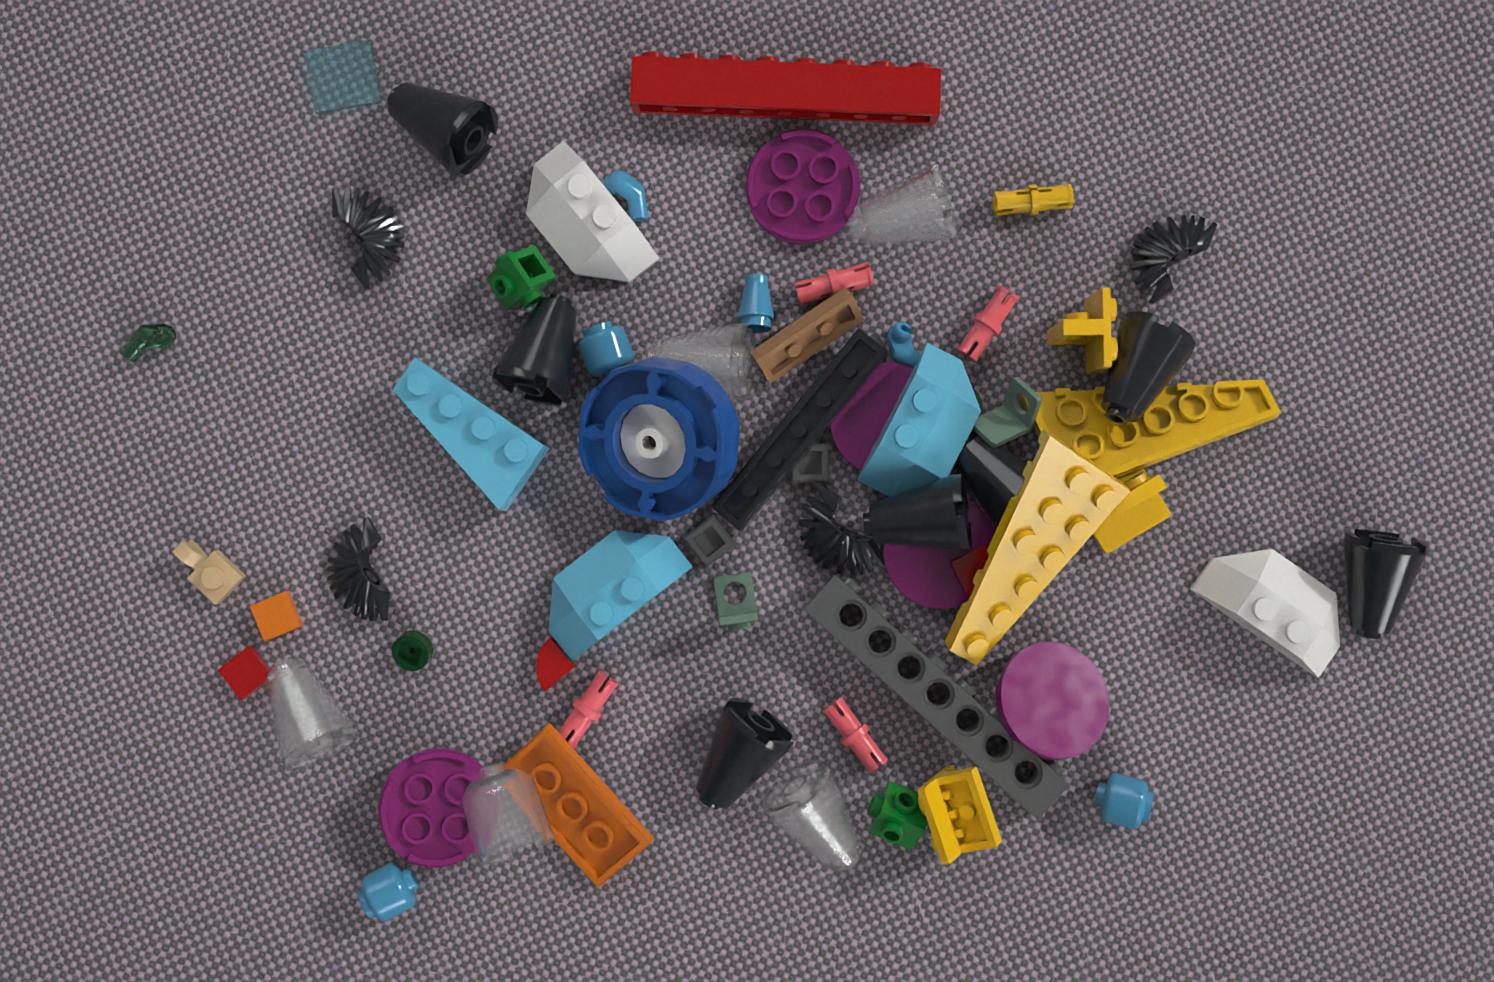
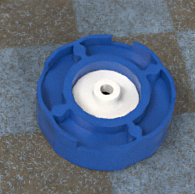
M653 357L611 372L597 387L592 388L580 411L578 451L587 476L593 474L599 485L607 493L603 498L608 503L625 514L666 521L682 517L715 497L726 486L737 466L740 425L729 396L709 373L693 363Z

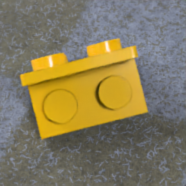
M1102 287L1084 300V312L1068 313L1065 319H1059L1057 324L1047 330V345H1085L1086 375H1095L1112 367V361H1115L1117 358V339L1112 337L1111 322L1115 321L1117 315V303L1115 298H1111L1110 287Z
M1142 468L1117 478L1129 488L1130 492L1092 534L1104 553L1114 551L1171 516V512L1159 492L1167 488L1159 474L1148 476L1145 469Z
M954 765L946 766L918 788L919 808L927 818L931 830L933 849L939 854L943 865L951 864L961 853L994 848L1002 842L977 766L956 770Z

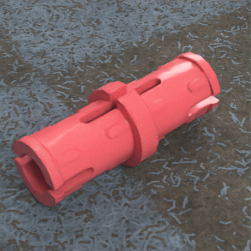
M864 262L835 271L834 268L829 269L827 274L794 282L800 306H804L818 300L830 298L844 287L849 291L874 286L875 283L869 262Z
M1003 286L997 287L996 292L982 313H976L973 318L974 325L956 348V351L961 356L965 353L967 354L965 357L967 360L977 363L979 356L993 335H999L1002 330L1000 325L1014 304L1018 302L1019 298L1016 294L1007 295L1010 291Z
M600 670L597 671V675L583 696L575 699L572 704L574 707L573 711L558 731L566 739L571 730H574L567 740L574 749L578 746L579 741L592 721H598L601 716L600 709L619 685L615 679L610 677L604 687L600 689L607 678V674Z
M842 696L822 710L843 737L841 739L845 747L849 746L866 768L868 774L879 768L878 765H883L888 760L867 733L869 728L866 723L861 724Z

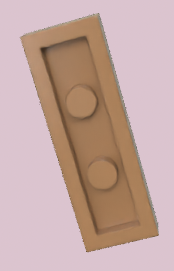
M844 287L750 351V354L762 375L771 384L864 321V318L853 295Z

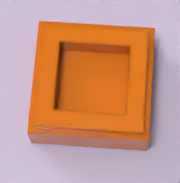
M284 591L250 606L264 642L304 626L290 591Z

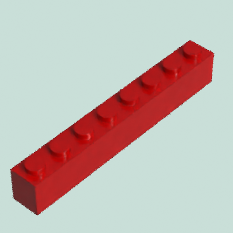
M648 51L643 52L641 56H632L630 104L633 113L935 125L940 115L942 68H932L931 64L925 62L911 63L909 67L894 66L889 61H874L871 65H855V62L849 59L834 60L832 64L817 63V60L813 58H797L794 62H779L778 58L772 56H761L756 58V61L741 60L739 56L730 54L720 55L718 59H702V56L696 53H683L680 55V58L664 57L662 53Z

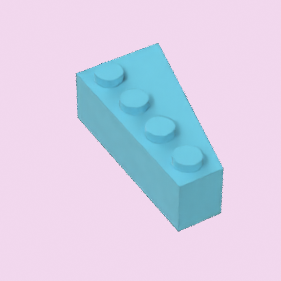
M415 357L392 389L501 511L509 509L550 449Z

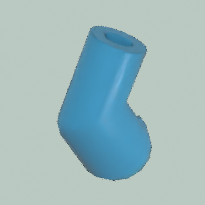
M616 170L612 174L607 175L604 179V186L610 194H619L627 200L629 217L633 222L648 220L643 185L625 171Z
M905 322L895 323L887 334V342L892 359L896 363L914 368L921 353L913 348L911 340L913 330Z

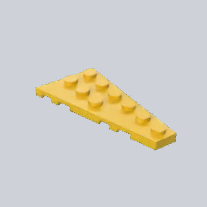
M1264 379L1217 381L1214 385L1177 383L1175 386L1165 387L1137 422H1128L1126 425L1114 423L1105 416L1106 411L1101 407L1105 386L1095 387L1094 390L1070 391V388H1056L1054 392H1036L1041 397L1042 402L1033 428L1038 438L1044 428L1103 470L1118 478L1274 420L1282 412ZM1019 393V399L1027 412L1029 409L1028 401L1022 393Z
M1044 428L1038 439L1040 444L1039 450L1033 462H1027L1022 473L1025 480L1017 496L1011 497L987 549L989 557L983 570H977L972 581L975 585L969 600L962 603L945 639V644L949 651L976 666L1130 492L1129 488L1120 480Z

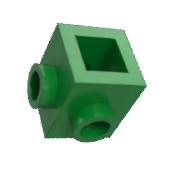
M533 245L516 252L509 251L500 256L494 262L496 268L486 280L508 311L520 305L527 309L538 303L544 297L541 292L556 276L537 247Z
M889 781L881 795L878 793L873 795L867 811V815L872 817L869 833L881 837L888 843L897 844L912 850L926 830L928 821L919 808L918 793L906 786Z

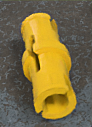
M1036 184L1027 185L1026 189L994 191L992 197L995 216L1015 213H1028L1030 216L1038 215L1039 211L1072 209V203H1074L1071 184L1050 187H1037Z

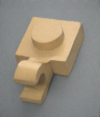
M183 540L172 551L179 560L194 569L187 579L215 605L220 604L246 577L221 551L214 550L208 556L193 540L188 542Z

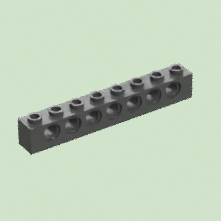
M832 574L803 606V609L1039 820L1069 786L1060 777L1065 770L1054 760H1041L1036 754L1028 751L1017 741H1013L1004 729L995 707L989 703L983 708L973 699L978 693L961 677L954 682L944 672L949 666L932 651L925 656L915 646L920 640L903 625L897 631L886 620L891 614L879 603L873 600L868 605L857 594L862 588L850 577L844 574L839 579L835 574ZM856 604L858 606L860 618L855 624L845 625L840 621L839 613L844 605ZM876 630L886 631L889 637L888 645L880 651L872 650L868 643L869 636ZM905 656H913L917 661V669L910 676H902L898 672V663ZM935 682L944 683L946 687L944 698L938 702L929 701L927 698L929 686ZM963 709H972L975 715L973 723L966 728L958 727L956 723L957 714ZM992 735H1001L1003 738L1001 750L996 753H987L985 749L987 739ZM1022 761H1030L1032 765L1030 775L1025 779H1016V766Z

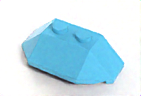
M926 343L856 479L857 481L888 497H892L950 474L981 413L962 360Z
M614 530L553 578L548 632L569 659L573 661L693 566L668 536Z

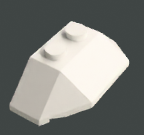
M564 141L534 164L526 215L575 275L631 283L660 259L633 220L583 159Z
M1273 549L1211 558L1190 588L1198 596L1317 678L1322 674L1340 647L1336 593Z

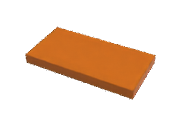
M551 723L547 724L494 773L597 888L651 844L654 839L650 832Z

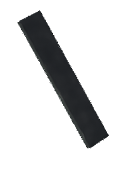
M858 328L711 507L737 530L742 532L887 358L889 352Z

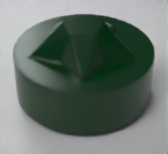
M415 630L402 633L392 645L394 661L401 668L408 671L422 669L433 655V645L430 639L425 634Z

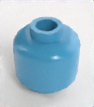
M607 321L582 332L584 338L579 341L578 349L591 376L598 377L604 375V378H606L611 372L625 367L633 361L634 352L623 327L612 326L611 321Z
M1113 773L1109 776L1107 784L1098 783L1094 805L1101 807L1100 815L1104 822L1129 829H1137L1142 822L1148 823L1154 793L1148 791V784L1142 779Z
M390 862L363 877L361 890L357 891V895L364 912L370 919L376 917L380 921L386 922L415 905V890L420 888V885L410 867L403 869L396 862Z

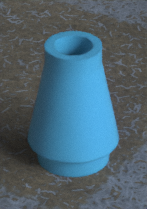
M749 274L745 276V287L737 315L740 329L744 332H768L771 330V323L775 321L768 287V276L764 274Z

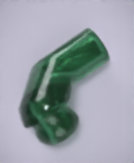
M164 323L143 324L138 327L119 353L129 361L136 363L148 348L171 347L176 340L175 330Z

